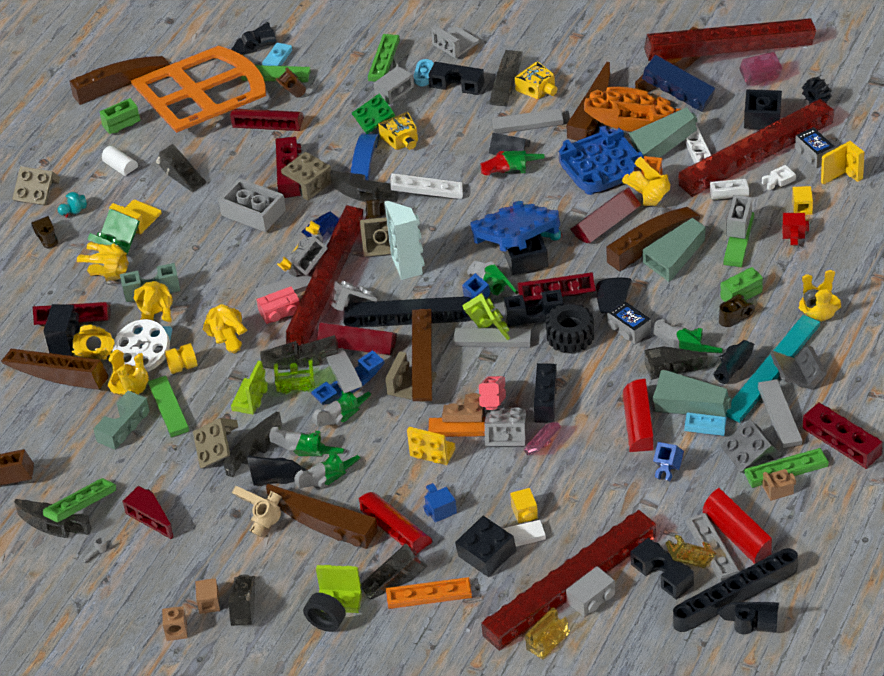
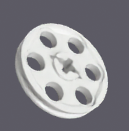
M143 319L131 322L122 328L117 334L113 346V351L116 349L123 351V359L128 355L132 356L131 360L125 363L136 366L134 357L142 353L143 359H149V362L144 365L146 372L158 367L165 360L164 351L170 349V340L165 329L159 323ZM136 328H143L141 333L134 334ZM153 331H160L158 336L151 337ZM123 340H129L126 346H120ZM157 346H163L161 352H154V349Z

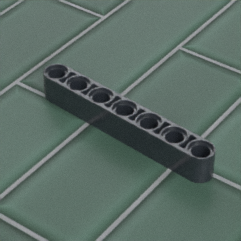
M462 296L348 303L347 307H344L343 323L345 326L357 328L412 325V310L431 309L432 324L467 322L472 319L465 312L462 305L472 299Z
M791 548L782 549L676 605L673 608L674 629L679 632H687L717 616V610L731 602H744L793 576L797 572L798 553Z

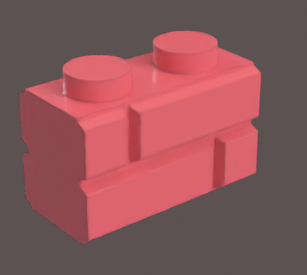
M292 286L256 299L258 311L266 324L277 322L282 318L301 312L299 298Z
M487 376L479 384V394H481L479 397L480 406L485 407L486 410H496L506 398V389H504L505 377Z

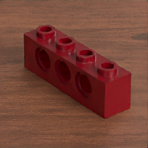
M296 136L276 138L278 193L283 194L284 198L301 196V184L281 172V169L299 157V154H302L301 143H297Z
M593 272L517 283L518 295H523L524 302L526 303L540 301L542 292L561 290L562 297L594 293L596 290Z
M820 402L803 415V429L865 469L882 455L883 442L879 438L869 434L860 426L853 424L847 418L837 414Z

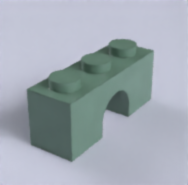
M175 263L157 266V275L152 279L141 278L138 271L120 274L126 302L135 301L133 298L135 289L143 286L146 282L157 281L165 284L170 293L181 291Z
M127 391L116 403L120 417L112 419L104 416L93 428L96 441L116 450L150 412L147 398Z

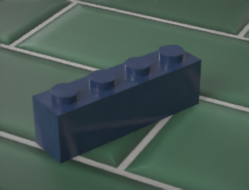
M657 55L651 59L644 69L643 80L703 112L713 98L715 87Z

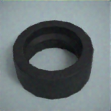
M325 593L312 594L303 609L304 616L313 626L327 632L336 631L346 616L343 605L336 598Z

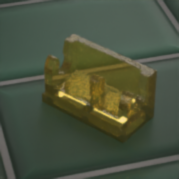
M676 534L677 544H674L671 540L665 543L673 561L705 568L717 555L709 543L702 542L704 547L685 543L683 538Z
M552 608L525 634L526 650L543 660L570 633L566 617L560 620L557 610Z

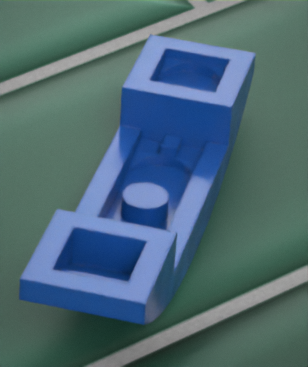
M361 133L352 160L350 182L368 183L371 172L370 164L374 149L378 145L379 134Z
M373 350L357 360L359 366L354 368L362 383V387L376 375L385 363ZM337 380L332 384L326 381L311 391V394L322 405H327L342 396V389L339 387ZM359 387V388H357V389H354V390H351L350 392H351V393H354V392H356L357 390H359L361 387Z

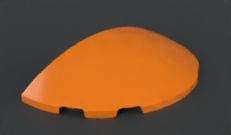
M608 87L604 92L597 89L591 92L590 97L586 98L584 102V111L594 119L607 126L630 132L681 110L680 108L675 110L671 107V102L661 96L656 99L650 96L647 91L629 87Z

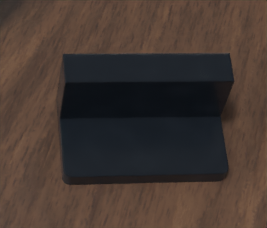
M492 133L489 154L497 155L500 151H525V147L530 146L531 140Z

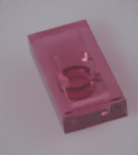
M549 423L537 433L523 450L527 456L539 452L541 448L551 443L552 440L550 438L561 427L559 423Z

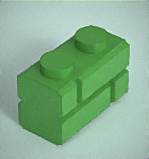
M131 98L99 111L102 126L109 134L117 133L119 130L133 126L140 121L138 107Z
M750 267L744 272L721 282L720 297L726 302L734 296L741 294L744 296V300H748L763 292V277L753 267Z

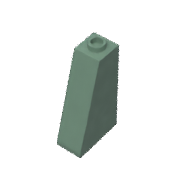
M687 107L630 132L632 146L637 152H642L643 159L644 156L660 158L697 131V117Z
M691 218L643 249V263L670 282L705 241V226Z
M661 370L653 396L655 412L687 414L688 412L725 417L727 409L731 408V397H728L726 388Z

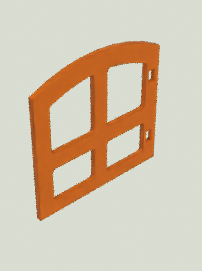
M221 46L213 47L130 80L135 89L176 133L266 96L264 79L259 69L243 55ZM213 58L220 59L236 67L198 83H195L184 72L188 68ZM170 76L182 88L164 97H158L148 84ZM240 76H246L251 89L245 94L220 104H215L204 92ZM190 97L203 110L183 119H178L167 106Z

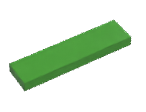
M383 34L368 74V81L376 82L389 72L400 41L399 35Z
M255 65L262 74L264 81H276L275 79L279 78L286 71V67L301 82H308L311 73L310 67ZM241 76V80L248 81L246 76Z
M752 212L745 239L729 237L723 265L743 266L754 220V212Z
M167 376L148 381L170 437L189 432V427Z
M818 448L744 469V474L751 487L754 488L763 485L764 472L770 474L786 469L788 474L793 473L794 476L828 467L829 462L822 449Z
M101 478L43 509V516L58 523L115 492L116 484Z

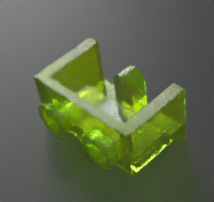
M308 360V370L299 371L298 365L291 363L290 372L279 373L278 364H274L277 392L287 394L292 390L305 392L315 388L313 361Z

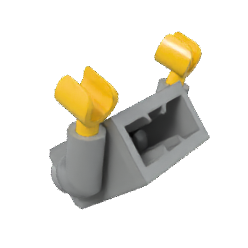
M310 221L309 227H306L305 230L310 232L312 237L303 238L288 258L282 257L283 260L277 263V265L283 271L288 272L292 276H297L301 271L307 276L328 249L323 244V237L319 231L320 225Z

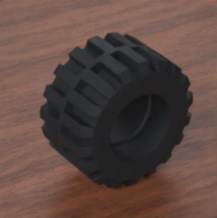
M565 303L562 306H556V309L552 308L550 313L547 314L546 337L549 345L553 346V349L556 351L560 350L562 353L581 352V349L585 350L588 348L587 345L592 344V340H594V318L588 308H584L580 304L576 305V303Z

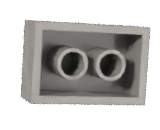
M241 178L218 199L221 216L266 232L286 211L283 194Z

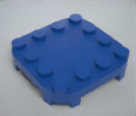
M606 126L599 127L600 132L573 143L569 139L565 140L563 146L559 149V162L562 168L587 195H593L595 192H600L623 183V176L626 174L630 175L633 171L641 172V168L637 167L634 163L638 157L641 156L643 158L642 152H637L626 140L622 129H606Z
M516 201L513 203V206L500 208L498 212L487 214L484 216L485 218L470 223L474 243L479 244L487 240L499 244L500 251L506 252L507 249L512 247H519L520 250L527 248L525 241L540 233H558L560 219L558 210H550L546 207L535 206V204H524L523 201Z

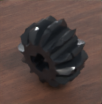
M818 76L806 81L802 87V95L805 96V100L809 101V105L813 104L816 108L824 106L830 100L832 89L828 87L829 84L825 83V79H820Z

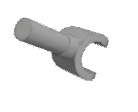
M101 537L95 538L94 548L82 561L86 563L94 554L104 553L107 548L106 541L102 543Z

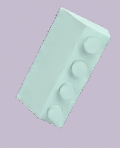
M386 201L385 210L391 257L401 280L423 275L422 267L425 264L420 254L423 253L421 242H419L422 239L421 232L417 227L420 225L419 217L414 215L410 207Z

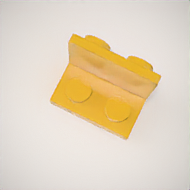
M848 141L822 156L821 183L826 184L844 173H847L849 177H852L857 182L861 181L864 173L865 152L853 142Z
M135 199L126 207L115 203L109 206V210L113 209L139 220L140 223L136 233L140 235L162 214L161 210Z
M408 427L407 429L410 456L443 465L448 464L456 449L455 443L446 441V437L441 434Z

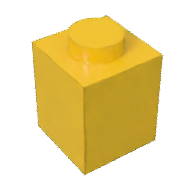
M811 186L792 187L793 213L812 215L813 198Z
M530 488L510 493L511 507L518 524L538 519L537 504Z

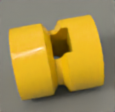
M191 343L180 346L179 350L173 348L164 351L171 374L181 372L183 368L188 370L198 366Z

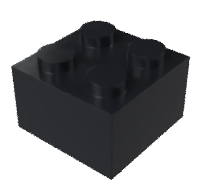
M746 89L744 128L780 130L782 91Z
M541 234L526 240L527 248L520 250L519 247H512L507 249L506 252L503 251L512 275L548 267V253Z
M51 305L43 330L49 353L67 356L74 355L72 353L74 351L73 338L75 334L80 332V327H82L79 326V314L75 311L74 305Z
M484 515L455 542L458 557L488 578L516 551L514 536Z

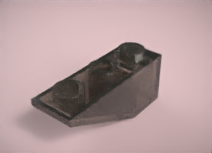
M174 144L159 152L156 161L168 176L191 192L196 191L207 183Z
M665 346L644 350L645 366L651 380L659 378L661 370L682 374L708 368V355L705 352Z
M404 544L361 583V588L368 598L372 600L386 593V588L398 587L412 581L428 566L417 551L408 544Z
M243 574L234 578L228 601L231 626L252 625L255 602V576Z

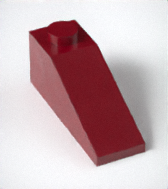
M137 486L122 501L126 515L169 539L174 537L171 523L152 491Z

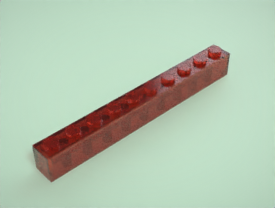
M808 18L651 33L646 36L644 50L648 61H651L655 55L662 59L807 46L813 44L816 28L812 19Z
M819 99L680 171L679 186L691 197L702 193L710 188V182L724 181L796 143L797 134L813 127L819 131L833 123L834 109Z
M349 205L345 206L326 246L328 249L322 255L286 330V347L300 351L305 350L331 295L335 282H337L361 230L360 220H363L364 209Z
M640 510L628 515L624 521L613 526L603 536L596 538L589 546L582 548L578 554L571 559H567L560 567L550 571L546 577L535 582L525 592L518 594L514 600L503 605L493 615L486 617L481 623L483 637L500 651L567 602L566 589L595 567H599L607 573L631 556L630 551L647 538L653 540L656 537V523Z

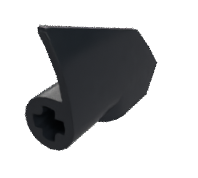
M266 22L253 31L244 32L241 38L237 39L231 50L244 55L257 51L259 47L275 44L276 37L274 30L270 27V23Z
M608 278L597 283V302L601 314L612 313L625 303L632 283L631 278Z
M743 340L737 345L729 346L726 352L720 355L722 362L713 374L715 379L723 384L729 383L736 371L742 369L746 364L755 344Z
M247 456L254 486L275 481L279 484L294 482V477L300 470H307L295 461L283 457Z
M731 602L716 612L724 620L734 621V629L739 634H749L753 631V627H757V631L777 632L778 602Z

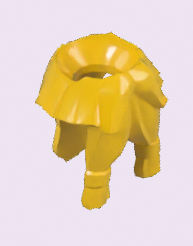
M640 156L634 164L642 169L644 176L640 171H633L630 175H624L622 182L642 194L643 206H657L664 195L670 190L668 174L660 175Z
M89 242L87 249L96 250L99 253L93 255L80 254L77 257V262L98 263L89 265L87 272L90 276H104L106 282L121 279L120 274L126 273L129 265L127 253L114 243L112 245H101Z
M827 270L824 275V282L818 287L812 285V275L805 274L802 276L803 296L808 290H818L815 294L816 306L813 308L806 306L803 297L799 302L798 308L808 317L820 322L831 319L835 312L841 308L840 299L831 292L835 271Z
M157 281L146 282L143 286L135 289L133 298L141 311L140 320L154 321V314L162 312V320L172 322L170 306L173 304V297L165 284Z
M224 304L209 310L202 328L208 336L215 337L217 344L225 343L227 351L233 354L240 351L242 342L236 338L235 333L237 332L238 335H241L248 331L241 323V312Z
M84 325L80 327V332L74 335V351L72 353H75L78 357L106 360L107 356L111 354L115 342L111 333L100 326ZM92 336H96L101 340V347L96 348V351H90L86 345L87 340Z
M114 350L109 358V362L113 367L108 383L110 391L120 396H123L127 391L139 395L145 390L149 381L148 373L144 367L143 354L139 353L134 357L136 366L125 364L123 351Z

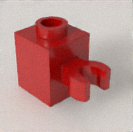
M783 213V239H790V245H798V239H805V231H809V220H805V213Z

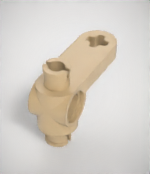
M238 486L234 487L232 494L254 505L252 509L253 517L251 518V521L254 523L249 531L261 537L265 528L269 530L270 526L279 520L281 511L277 505L282 497L270 491L267 499H264Z

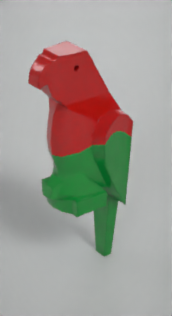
M500 151L494 158L480 163L481 174L508 173L513 170L526 173L527 161L544 159L545 155L529 154L526 151Z

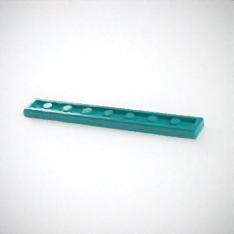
M803 314L773 351L794 358L820 327V321ZM771 355L765 359L731 400V408L727 409L726 417L740 423L761 398L758 382L771 381L778 378L780 372L774 365Z

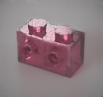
M775 52L745 58L742 60L739 68L747 86L752 84L758 85L768 80L774 81L779 78L783 69Z

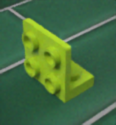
M481 293L462 305L465 312L478 328H487L494 323L507 340L510 339L508 334L510 329L505 321H501L503 315L498 308L494 310L495 306L490 298L486 299Z
M257 361L249 379H243L231 404L232 411L254 415L257 407H260L261 398L268 389V383L265 380L266 371L263 369L262 361Z
M317 565L316 573L319 593H325L336 598L343 605L346 613H359L362 589L358 567Z

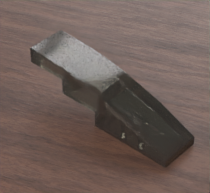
M505 50L489 101L490 105L507 107L509 96L512 95L515 77L519 72L523 55L522 51Z
M276 411L261 421L233 448L230 456L223 462L226 476L234 477L242 463L248 465V455L255 456L258 451L262 453L267 451L272 443L269 437L271 428L278 427L280 429L282 427L280 412Z

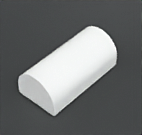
M114 146L106 147L102 153L103 162L124 176L138 168L135 160Z
M737 179L710 182L711 199L733 198V195L749 197L747 180Z

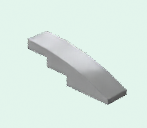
M343 348L325 354L332 373L344 393L362 387V383Z

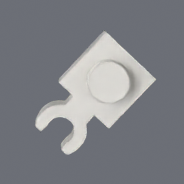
M784 165L771 171L770 175L762 177V184L767 183L768 190L773 189L777 184L782 187L795 181L796 174Z

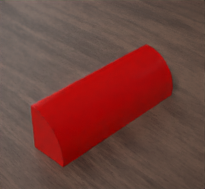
M638 379L630 382L623 389L629 452L653 451V431L646 379Z
M720 488L713 491L703 506V513H706L709 520L754 564L770 556L772 538Z
M368 492L359 497L361 512L376 518L377 525L414 556L433 542L431 537L377 493Z

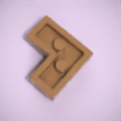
M465 394L464 405L454 403L444 405L442 421L482 422L484 407L480 406L479 397L481 394Z

